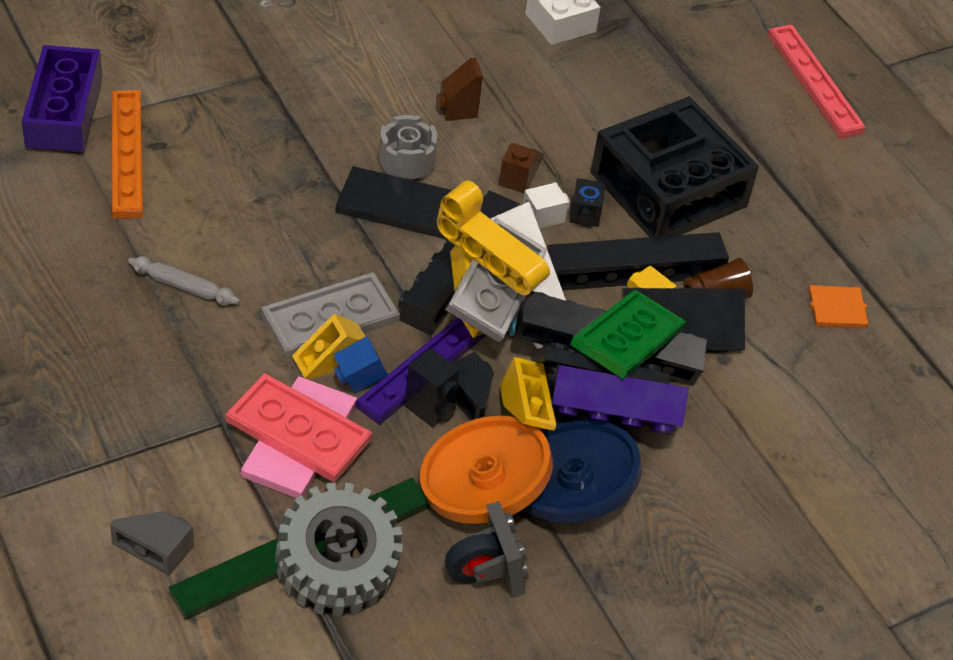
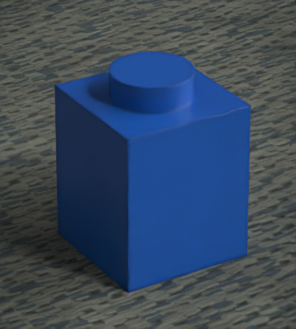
M368 336L333 354L339 365L334 370L342 385L349 383L354 393L388 376Z

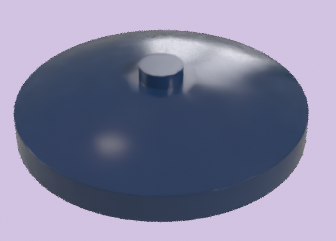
M570 420L557 423L554 431L542 429L541 432L548 441L553 457L552 474L542 493L524 510L540 519L558 523L592 520L615 510L634 493L642 476V461L636 442L622 428L599 420Z

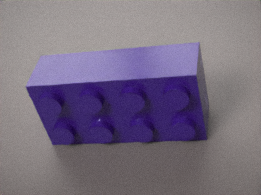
M43 45L22 118L26 148L84 152L102 79L99 49Z
M559 365L552 397V407L557 410V416L575 418L578 413L589 415L588 419L604 422H609V419L620 421V427L639 429L641 425L652 426L651 432L671 435V433H674V430L677 431L683 427L689 388L630 377L622 379L618 375Z

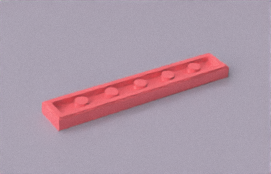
M787 25L769 29V39L837 136L842 139L864 134L866 126L794 26Z

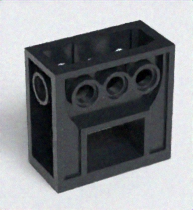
M688 96L598 131L590 173L597 181L606 183V191L649 237L683 235L748 207L759 165ZM716 194L718 197L710 198L708 196ZM689 202H691V203H693L694 205L691 206V205H686V204L689 203Z

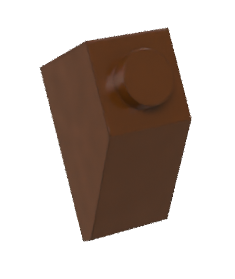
M476 57L467 60L441 82L440 94L436 95V104L438 110H442L446 121L478 118L483 75Z
M511 143L502 160L499 186L524 193L529 188L544 153Z

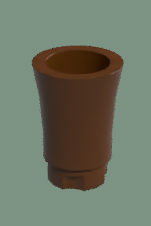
M737 258L709 271L697 273L694 277L686 278L683 281L684 288L745 289V299L751 298L753 294L751 273L742 258Z

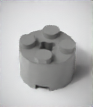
M413 115L395 116L392 119V123L386 126L383 125L380 133L379 162L385 170V174L409 180L428 178L431 175V170L434 168L438 133L435 126L431 125L429 127L421 122V117Z

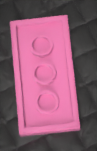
M299 376L291 387L348 419L356 407V397ZM258 441L241 469L242 478L297 498L299 495L304 497L317 475L313 470L261 441Z

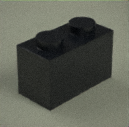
M428 349L408 365L405 407L432 428L442 420H448L456 410L455 401L459 388L458 377L460 369L433 349Z

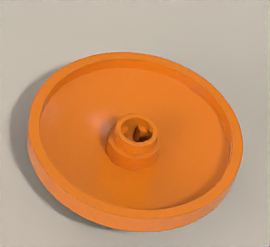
M482 417L453 428L432 445L421 465L420 483L429 505L441 516L460 523H488L486 505L499 501L504 514L510 512L513 515L530 505L542 493L552 474L553 457L545 435L537 427L523 424L516 417Z

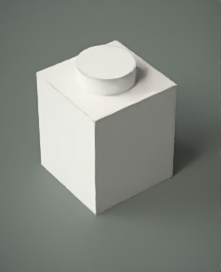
M557 183L524 191L523 204L530 202L539 229L565 223L570 202L567 194L561 191Z

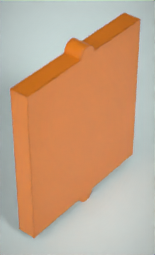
M809 286L808 290L811 300L809 308L813 310L816 326L868 327L867 304L863 301L860 287Z

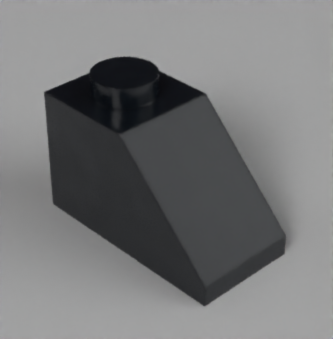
M475 351L451 363L460 369L458 377L459 388L456 393L455 403L470 421L485 417L494 377L491 365L487 361H483Z

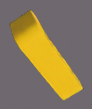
M463 181L441 200L437 217L439 231L450 242L517 293L525 296L529 295L549 277L550 269L548 264L542 257L480 212L483 202L481 190L472 181Z

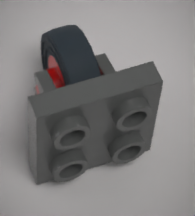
M499 501L488 504L486 508L489 528L460 540L449 549L445 556L447 572L453 581L463 584L479 583L505 577L512 597L525 594L524 580L529 578L524 562L527 561V556L521 540L516 541L514 532H516L511 513L504 514Z

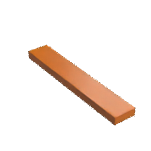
M141 90L112 91L113 219L143 218Z

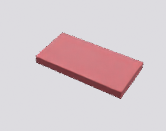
M266 373L225 414V421L332 482H336L372 440V432Z

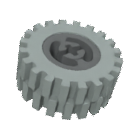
M336 482L326 483L323 493H320L318 487L315 486L308 489L306 500L299 495L294 500L292 509L287 508L283 515L275 553V563H278L277 575L279 580L286 579L284 589L289 596L296 591L298 592L297 603L305 608L309 601L315 604L314 613L323 615L324 607L333 609L332 617H342L344 608L350 609L351 616L361 612L363 602H365L368 608H371L377 604L379 595L384 597L389 590L391 582L393 583L402 553L403 544L400 543L403 535L401 526L395 527L397 516L393 510L385 514L387 502L381 497L375 502L370 499L372 491L363 487L361 494L353 492L354 484L345 483L343 490H336ZM322 533H326L322 553L325 552V557L319 553L315 545V539ZM354 534L359 538L364 548V553L359 558H353L357 538L353 539Z

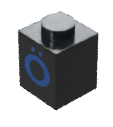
M577 178L570 223L599 227L605 182Z

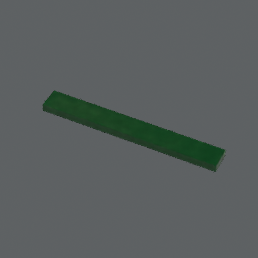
M413 477L376 493L370 498L374 502L379 497L383 498L387 502L385 514L393 510L397 516L396 523L429 508V502L424 492ZM326 533L320 534L315 539L316 548L323 557L325 552L322 553ZM354 534L353 539L357 538V541H359V538ZM278 538L169 586V594L184 620L278 578V563H275Z

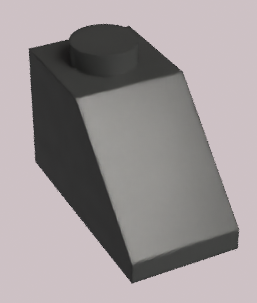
M165 511L114 519L110 524L113 545L168 576L171 575L194 547L193 527L184 518L174 517Z

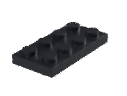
M551 342L550 345L543 344V348L532 351L531 361L542 363L544 366L558 368L561 365L616 375L582 352H569L570 346ZM643 363L627 377L669 384L671 374L661 372V366Z

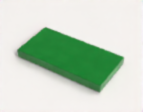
M634 289L574 335L570 345L622 379H625L680 333L686 321Z

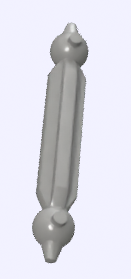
M145 256L128 259V262L137 273H148L154 280L206 300L216 299L218 304L222 306L239 304L240 302L234 296L231 289L226 287L219 289L215 283L161 262L152 263Z

